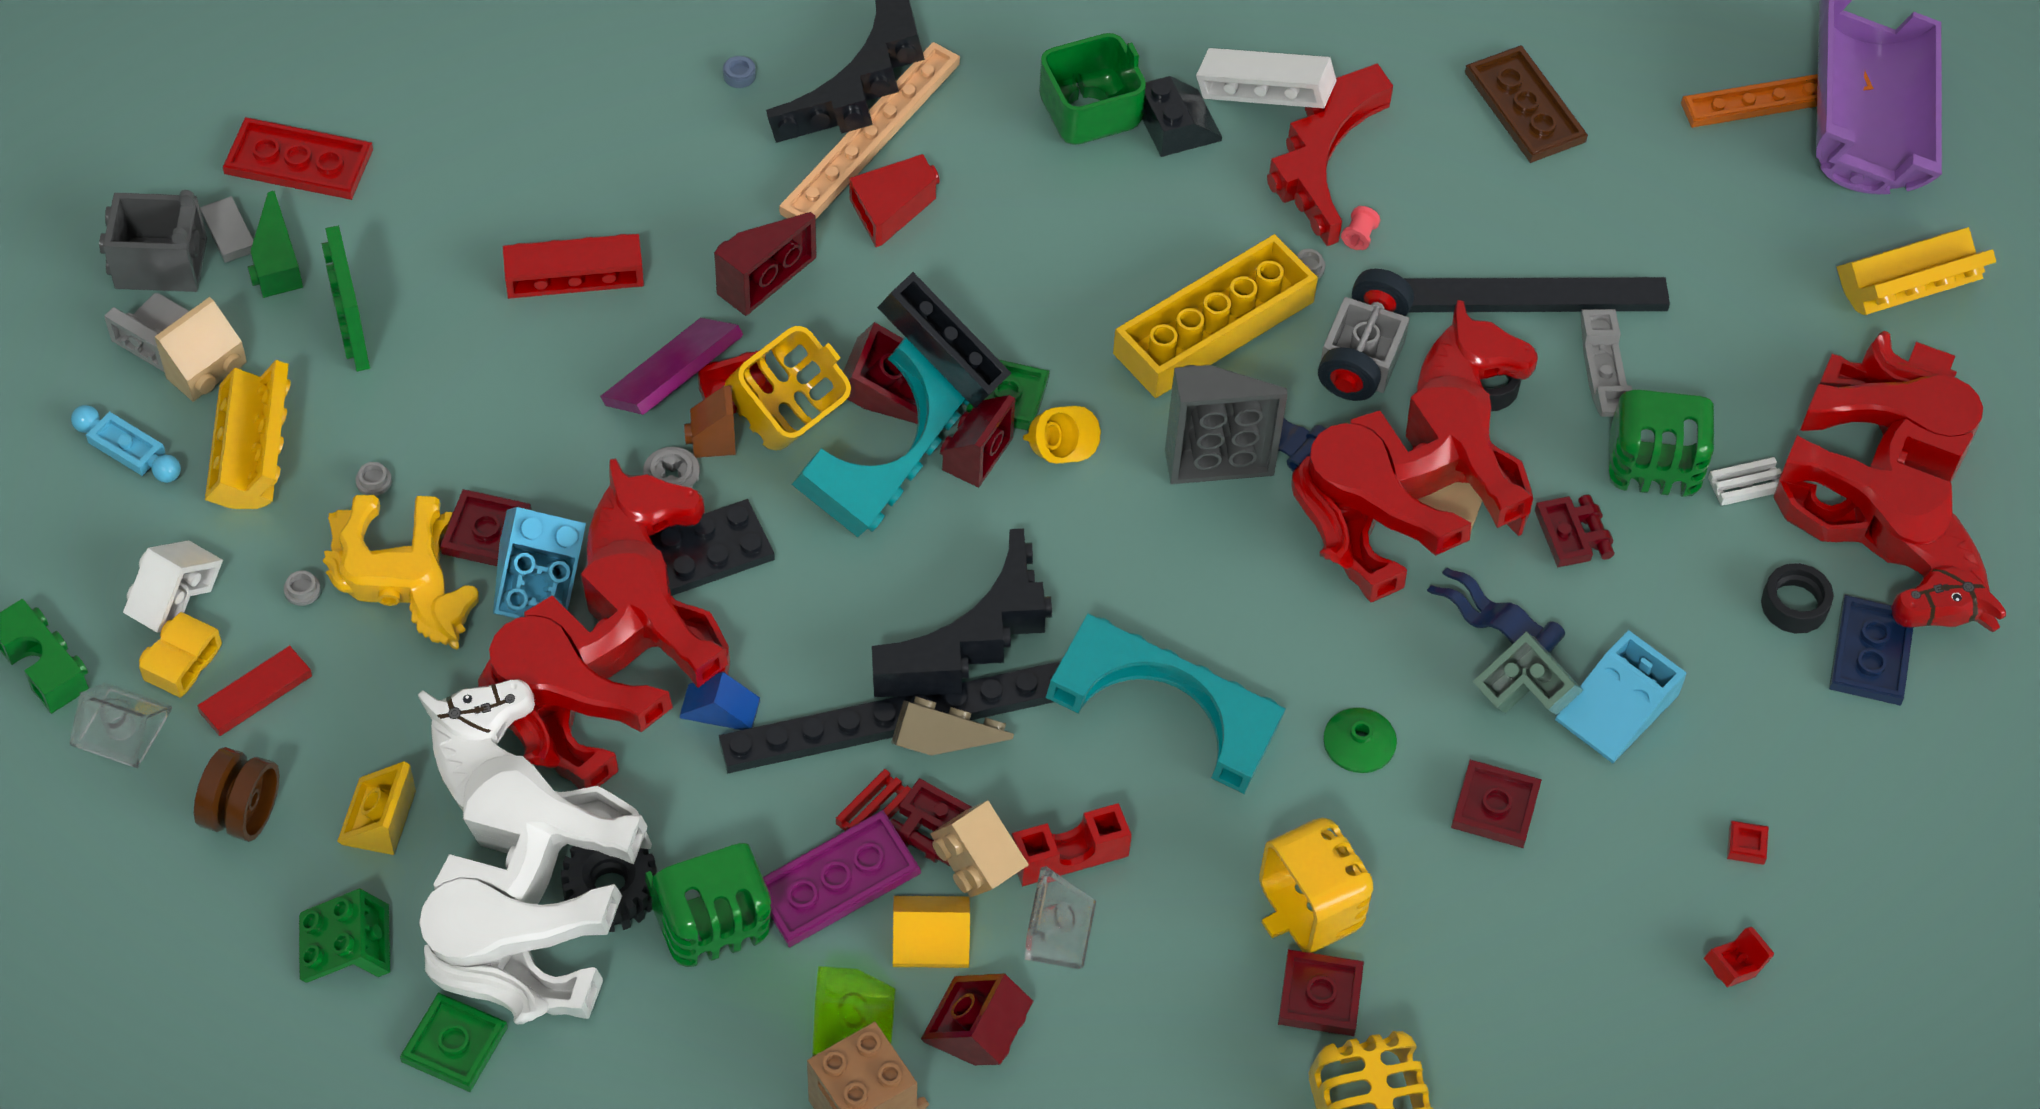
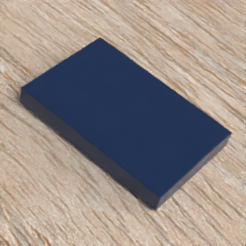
M1848 595L1844 596L1830 679V690L1901 706L1905 694L1913 628L1902 627L1897 624L1893 619L1892 605Z

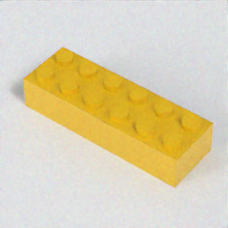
M1274 234L1116 328L1113 354L1156 399L1172 389L1174 368L1187 365H1212L1312 304L1315 298L1318 277Z

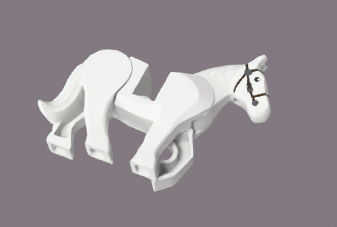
M515 679L489 686L466 688L443 700L432 697L424 690L421 691L418 697L432 719V742L436 763L443 781L463 811V820L480 846L508 853L506 858L507 870L449 854L433 884L435 890L429 895L421 911L419 923L422 936L428 944L424 946L426 974L443 990L471 998L488 1000L504 1006L512 1012L514 1023L517 1025L533 1021L545 1013L551 1015L567 1014L589 1019L603 982V978L597 968L581 969L567 975L554 977L545 974L535 965L530 951L552 947L580 936L608 935L622 894L615 884L592 889L576 898L560 903L538 905L549 884L558 853L563 846L569 844L599 851L634 864L640 848L651 849L652 847L646 832L647 824L634 807L599 786L567 792L554 791L535 766L523 756H516L497 746L507 728L515 720L527 716L534 709V694L526 682Z

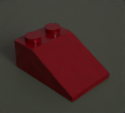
M808 212L738 232L730 240L722 242L714 252L717 295L743 315L747 316L816 259V216Z
M873 322L857 337L843 371L851 386V392L847 400L863 409L918 424L917 406L912 390L902 373L888 360L903 338Z

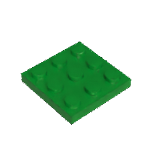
M339 225L325 228L328 242L321 243L325 263L327 264L326 269L346 359L354 358L357 372L370 369L340 227Z

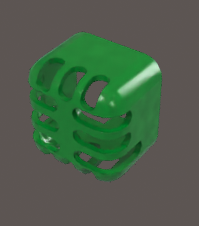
M1630 390L1623 393L1619 398L1609 431V477L1611 483L1616 488L1627 491L1630 480L1635 479L1639 484V492L1648 493L1651 482L1655 481L1659 484L1660 494L1669 495L1672 484L1681 481V497L1693 496L1702 487L1711 456L1714 452V403L1706 397L1648 390ZM1685 420H1693L1697 424V442L1689 446H1683ZM1645 429L1651 430L1654 433V443L1641 441V431ZM1664 432H1672L1676 437L1675 445L1663 444L1662 434Z
M734 844L668 866L657 872L654 876L651 871L645 873V882L652 898L653 911L669 951L678 964L684 967H694L698 964V956L704 952L707 953L708 958L712 961L719 958L720 948L728 944L730 951L736 953L741 950V942L745 938L749 937L752 944L756 946L764 941L768 935L771 897L749 844ZM693 889L699 892V897L686 900L685 893L688 890Z

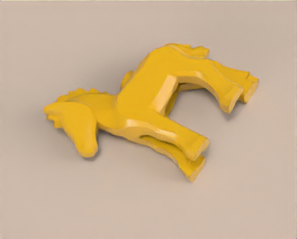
M356 495L353 497L351 510H337L336 512L329 513L328 520L332 532L331 551H324L325 558L323 563L329 568L325 573L334 587L341 592L348 593L359 601L379 602L386 606L410 603L411 621L416 623L418 633H422L424 638L429 637L432 642L448 644L453 649L458 650L459 634L466 631L463 625L470 611L479 602V592L475 586L464 585L455 591L445 594L444 575L439 564V550L453 512L440 514L441 503L437 497L417 496L415 499L412 546L370 551L366 546L364 535L370 522L379 515V498L375 495Z

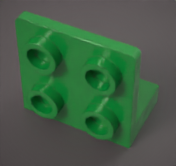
M359 888L302 911L299 915L300 980L303 982H311L353 964L376 977L390 973L389 904Z

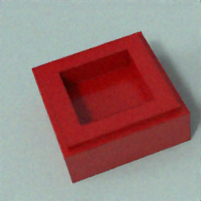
M1731 821L1728 835L1727 859L1764 865L1767 859L1769 827Z

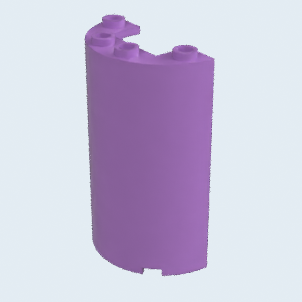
M1819 0L1816 158L1821 163V170L1835 183L1857 192L1869 194H1890V189L1906 187L1908 192L1931 183L1942 175L1941 22L1913 11L1895 30L1844 11L1852 0ZM1865 71L1874 88L1872 90L1863 91L1864 86H1867L1864 79Z

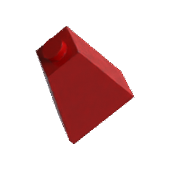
M923 154L849 178L850 201L875 247L882 246L936 199V185L940 182L939 175L935 166L929 165Z

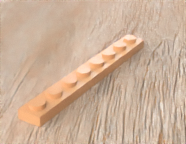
M932 42L923 52L925 60L914 62L897 80L899 92L881 97L871 107L870 114L873 125L849 131L779 206L780 215L785 218H791L811 212L817 219L848 186L849 178L857 176L960 65V56Z

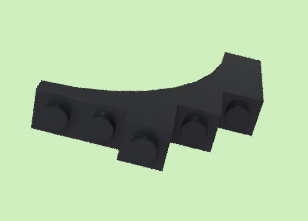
M875 0L876 15L872 31L854 59L836 76L815 90L791 102L766 110L776 143L839 126L842 134L873 125L868 100L899 92L893 68L925 60L910 0Z
M1024 528L1010 529L1009 550L1002 572L991 590L973 609L953 623L928 635L899 643L872 646L874 698L962 693V678H969V664L1004 663V648H1011L1010 634L1045 633V618H1052L1051 596H1044L1043 582H1035L1034 570H1027V564H1033L1032 543H1025Z

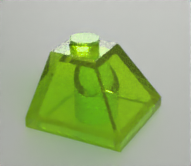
M818 966L812 1057L873 1022L877 1023L890 1044H892L896 988L859 969Z

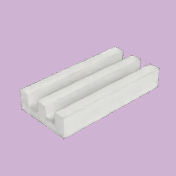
M1775 457L1710 471L1708 480L1720 505L1723 506L1775 494L1782 472L1780 468H1776L1777 461ZM1772 480L1770 483L1753 486L1754 483ZM1736 487L1743 488V489L1734 490V491L1725 492V493H1724V491H1723V490H1728V489H1732V488H1736Z

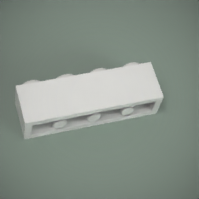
M1216 48L1208 49L1196 74L1203 99L1325 108L1336 83L1330 57Z

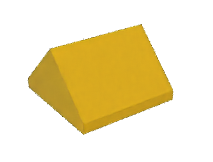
M403 761L359 778L337 840L338 843L344 846L395 855L416 793L410 764Z
M894 896L893 967L969 968V896Z

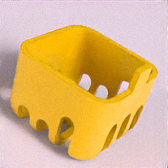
M793 326L745 361L728 377L724 385L731 386L732 401L737 407L736 412L740 417L744 416L749 421V429L761 436L763 446L776 451L788 447L829 415L849 397L851 392L848 378L836 364L841 357L830 343L822 346L813 333L802 326ZM798 345H802L807 351V356L792 368L787 367L784 364V357ZM771 350L776 360L788 374L786 382L778 380L766 364L765 355ZM814 361L819 366L820 373L806 384L799 383L797 380L798 372ZM756 362L761 372L773 386V391L770 394L763 392L750 374L749 368ZM825 377L828 378L833 384V389L820 400H813L809 394L810 390ZM794 393H803L812 406L821 413L814 419L807 416L794 400ZM787 404L794 414L806 425L798 431L792 428L779 412V405Z
M1323 817L1313 819L1266 842L1259 880L1265 896L1276 912L1262 919L1261 923L1271 938L1289 932L1302 952L1314 953L1355 933L1363 926L1369 909L1374 883L1371 874L1366 870L1362 860L1356 855L1350 842L1343 836L1339 826L1333 820ZM1296 885L1299 886L1303 894H1300L1295 890ZM1308 902L1310 903L1313 911H1310L1307 908Z
M1392 1031L1389 1037L1382 1039L1380 1034L1370 1035L1367 1041L1359 1043L1357 1038L1347 1040L1339 1048L1334 1043L1325 1046L1317 1055L1308 1072L1316 1109H1344L1367 1103L1374 1105L1376 1109H1395L1393 1107V1100L1406 1095L1410 1096L1413 1109H1433L1429 1103L1427 1084H1424L1422 1064L1420 1061H1413V1053L1417 1048L1413 1038L1404 1031ZM1385 1051H1390L1398 1056L1400 1063L1385 1065L1381 1061V1054ZM1363 1060L1365 1067L1362 1071L1336 1076L1322 1083L1321 1071L1327 1064L1336 1061L1344 1064ZM1403 1072L1407 1086L1392 1088L1387 1084V1077L1389 1075ZM1361 1080L1368 1082L1371 1090L1368 1094L1342 1099L1334 1103L1331 1102L1330 1089L1335 1086Z

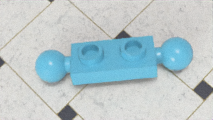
M89 405L79 406L73 411L71 415L73 427L79 432L87 433L88 443L141 476L152 468L154 477L160 482L169 483L178 478L181 471L179 461L174 456L165 454L164 445L110 411L101 420L98 411Z

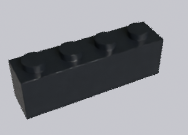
M914 272L902 281L877 307L974 408L1011 374Z

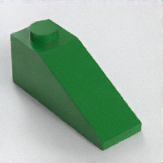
M275 191L267 193L250 251L253 265L247 266L252 286H260L263 298L303 288L297 259Z

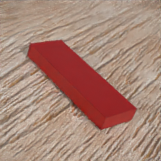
M289 645L198 704L199 713L216 733L221 736L312 677L311 669Z

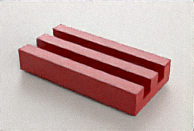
M884 769L836 817V825L844 831L852 828L872 816L896 792L898 795L883 809L890 820L899 811V805L911 788L909 786L904 787L901 780L897 777L893 779L890 776V772ZM886 785L887 787L851 823H849V821Z

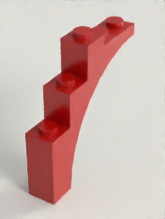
M1378 63L1336 78V83L1325 108L1305 107L1308 117L1290 123L1289 135L1286 139L1289 153L1271 159L1270 170L1267 175L1269 188L1272 192L1278 194L1283 203L1295 200L1298 210L1306 214L1310 220L1313 232L1317 236L1320 235L1326 246L1339 242L1342 220L1332 203L1327 185L1326 168L1328 161L1337 145L1351 129L1369 116L1390 107L1393 84Z

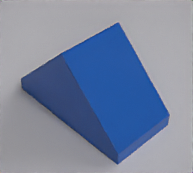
M720 672L699 688L694 683L688 685L680 712V719L738 730L750 729L754 725L760 697L726 673Z

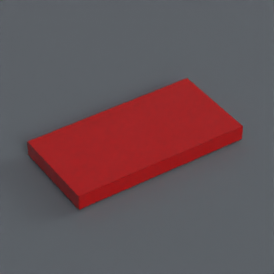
M245 117L224 162L223 171L226 175L352 200L372 154L373 146L372 142Z

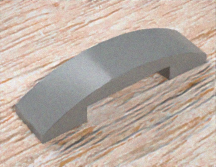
M1582 310L1583 351L1592 398L1601 417L1614 416L1620 396L1626 391L1632 390L1631 386H1627L1618 343L1621 334L1616 310Z

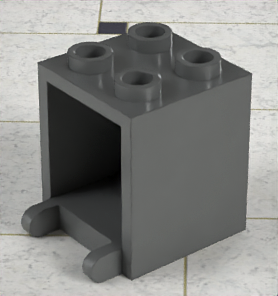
M182 190L180 195L114 193L112 205L107 206L105 210L107 229L106 233H101L99 248L100 253L106 256V273L112 276L115 289L197 292L207 243V235L197 196H194L193 192L189 190Z

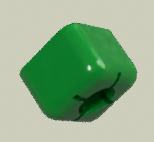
M1104 33L1050 48L1042 54L1039 85L1041 100L1060 137L1066 143L1080 145L1138 127L1143 117L1146 82L1138 67L1139 54L1132 42L1126 45L1120 36L1113 33ZM1079 90L1083 98L1100 100L1083 106L1071 105L1074 101L1078 100Z

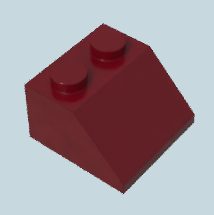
M1006 395L986 399L976 408L973 407L970 412H964L959 420L958 430L953 437L949 435L941 446L940 454L943 455V471L978 488L1013 439L1015 397Z
M1005 973L954 976L921 1040L925 1044L975 1066L1001 1065L1002 1061L1009 1054L1010 1046L1019 1028L1025 1023L1026 1015L1034 1001Z

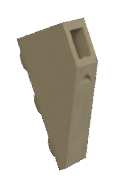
M915 696L914 703L903 701L891 743L932 756L1011 740L1014 734L1004 731L1006 723L986 717L983 724L970 720L972 714L970 712L950 707L949 713L935 710L936 702Z

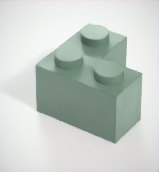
M1525 632L1472 681L1492 704L1504 713L1508 712L1531 691L1549 711L1557 715L1583 691L1539 641L1528 632Z

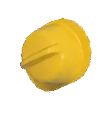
M1081 406L1055 407L1045 410L1034 418L1028 433L1023 435V440L1028 441L1033 452L1049 463L1079 462L1088 459L1096 452L1100 443L1101 430L1097 418L1087 408Z

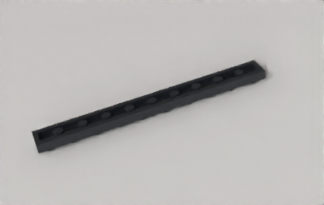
M1061 661L962 682V693L917 695L916 697L936 702L935 710L949 713L950 707L972 713L970 720L1053 703V701L1046 698L1050 681ZM897 696L719 735V743L727 774L893 738L903 701L914 703L915 696Z

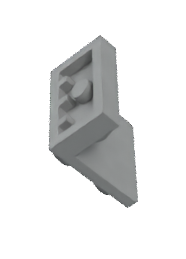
M154 293L134 314H125L113 307L104 317L112 342L164 372L155 336L189 311L163 295Z

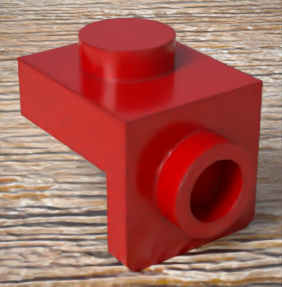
M1748 927L1742 931L1735 941L1711 949L1703 959L1712 968L1716 977L1728 988L1755 978L1774 956V952L1753 927Z

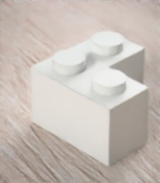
M189 540L147 548L140 558V569L135 582L127 592V603L123 613L153 631L161 632L162 627L168 620L173 619L180 612H185L190 596L211 592L223 560Z

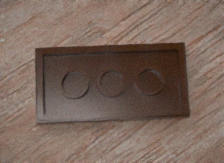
M1522 45L1466 65L1465 74L1530 163L1587 141L1588 134Z

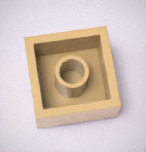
M988 800L965 810L930 833L934 839L933 848L943 861H948L955 872L953 879L963 893H968L970 897L994 889L1029 865Z

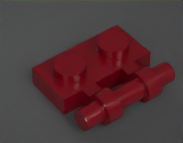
M1591 495L1581 496L1578 499L1579 507H1574L1570 496L1536 503L1534 511L1557 568L1591 561L1593 556L1591 548L1598 550L1603 560L1610 559L1615 555L1612 548L1613 538L1610 531L1604 528L1601 521L1603 514L1599 505L1594 504ZM1582 522L1588 525L1590 532H1584L1581 525Z
M919 778L899 805V813L908 817L906 822L902 824L893 818L890 821L906 847L911 845L924 852L925 858L934 863L940 861L950 866L947 860L943 861L933 848L934 839L932 840L917 831L921 825L935 831L965 810L972 808V806Z

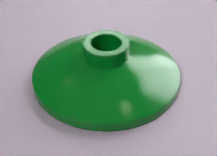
M1349 708L1340 711L1329 720L1324 731L1323 742L1328 756L1335 764L1351 772L1369 773L1383 768L1390 762L1396 750L1397 738L1391 723L1381 714L1366 708ZM1356 732H1363L1367 736H1359Z

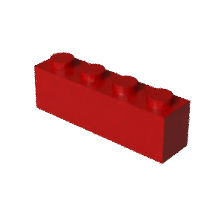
M619 234L616 236L585 237L582 239L560 241L551 240L548 242L526 244L517 243L503 246L508 299L644 286L639 234Z

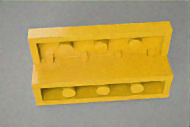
M1967 227L1836 267L1843 291L1853 308L1862 315H1868L1984 279L1982 273H1985L1984 266L1996 263L1993 249L1976 253L1970 229Z
M275 360L261 377L234 368L220 383L205 493L206 501L231 509H258L267 506L273 501L274 485L279 478L281 470L280 466L277 465V461L284 444V438L281 436V427L287 416V408L284 407V401L291 384L290 379H287L289 364Z

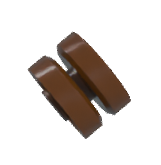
M227 747L220 748L211 757L198 784L194 801L195 823L199 827L215 832L226 828L227 833L231 837L247 842L255 840L264 829L275 805L280 778L278 765L273 761L260 757L248 760L243 752Z

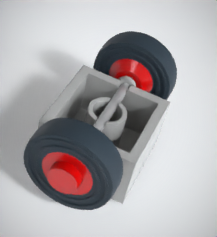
M1368 269L1357 277L1352 288V299L1344 297L1323 346L1321 361L1318 367L1320 382L1334 395L1347 400L1362 401L1372 397L1376 391L1384 393L1405 343L1410 320L1406 315L1409 313L1414 300L1413 289L1404 278L1388 270Z

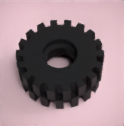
M576 846L570 848L571 858L565 856L563 860L564 870H561V882L565 901L595 889V882L600 876L615 873L624 877L625 884L619 889L622 897L609 932H615L614 925L618 924L622 925L623 930L631 928L630 920L633 918L637 923L645 919L644 910L651 912L653 909L652 898L645 882V873L651 871L653 876L657 873L655 858L652 853L649 854L648 849L640 848L634 864L599 851Z

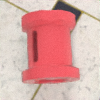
M1357 206L1351 213L1352 221L1349 227H1346L1341 233V239L1351 249L1366 250L1371 241L1369 236L1372 230L1379 226L1381 219L1372 208Z

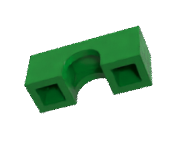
M22 598L0 612V652L11 665L28 656L40 657L35 664L25 669L24 672L31 690L52 714L89 690L85 679L88 670L77 655L71 657L66 650L69 648L59 632L51 633L48 630V621L38 607L31 609Z

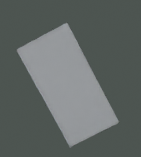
M232 196L200 207L201 215L225 263L251 254L253 238Z

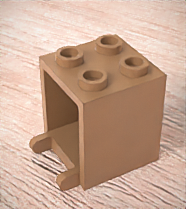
M876 1022L869 1024L807 1060L808 1100L814 1109H926L929 1106L925 1097L917 1099V1081Z

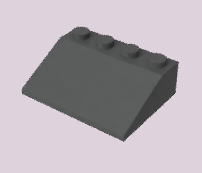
M1187 365L1174 368L1165 443L1170 483L1182 484L1274 476L1286 407L1287 389L1212 365Z

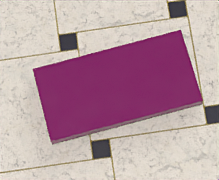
M700 317L600 397L605 406L644 415L739 340L743 333L737 324Z
M884 810L767 874L763 879L771 897L770 917L790 948L921 874V870Z

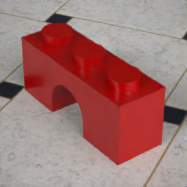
M1119 803L1083 813L1082 822L1074 829L1064 833L1052 834L1048 823L1012 833V839L1029 864L1017 873L1022 887L1128 857L1132 834Z

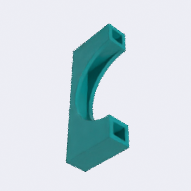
M904 337L888 360L896 366L908 382L917 406V431L907 454L891 463L864 466L838 459L821 448L791 484L856 537H859L867 529L873 532L885 517L881 510L886 504L893 506L904 492V489L900 487L905 478L911 481L923 467V464L919 462L920 458L924 453L929 456L942 441L938 434L943 428L947 431L950 430L961 416L957 409L962 403L966 406L969 404L906 337Z
M1087 614L1050 681L1046 698L1079 714L1091 697L1102 689L1118 682L1146 679L1174 686L1193 698L1205 711L1212 723L1217 739L1218 754L1211 778L1245 794L1279 727L1286 708L1279 706L1271 698L1261 697L1246 690L1238 682L1227 681L1213 674L1202 665H1194L1180 658L1171 650L1161 649L1147 642L1138 634L1128 633L1117 628L1105 618H1097Z

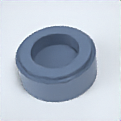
M744 56L729 58L723 65L724 81L734 88H744L751 85L756 78L754 62Z

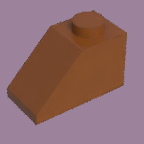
M723 386L691 408V423L684 424L686 445L693 444V455L696 458L736 455L731 386Z

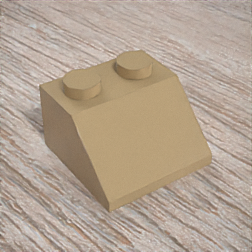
M210 297L155 336L166 379L192 402L203 394L212 391L215 385L225 379L234 368L241 369L242 365L247 363L241 339L215 301Z

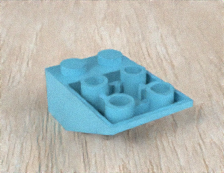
M519 507L508 509L499 544L493 614L515 619L524 617L525 611L552 595L568 610L586 523Z
M1628 630L1607 651L1580 687L1583 691L1560 711L1555 720L1611 763H1614L1679 696L1687 673Z

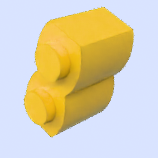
M180 612L164 624L160 633L161 638L151 647H147L139 659V669L144 681L179 698L185 695L193 686L201 670L212 661L222 644L218 629L183 612Z

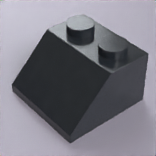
M1171 76L1146 82L1142 120L1161 157L1222 141V135L1198 89Z

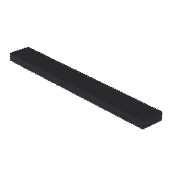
M1666 277L1404 278L1414 292V300L1409 312H1454L1457 300L1464 301L1467 312H1582V310L1615 309L1616 312L1668 311L1670 306Z

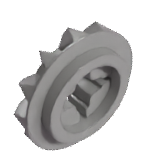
M665 447L653 452L647 458L643 467V475L649 474L668 483L693 488V484L699 481L700 466L698 460L691 452L680 447ZM665 469L672 472L678 469V477L673 475L666 477Z

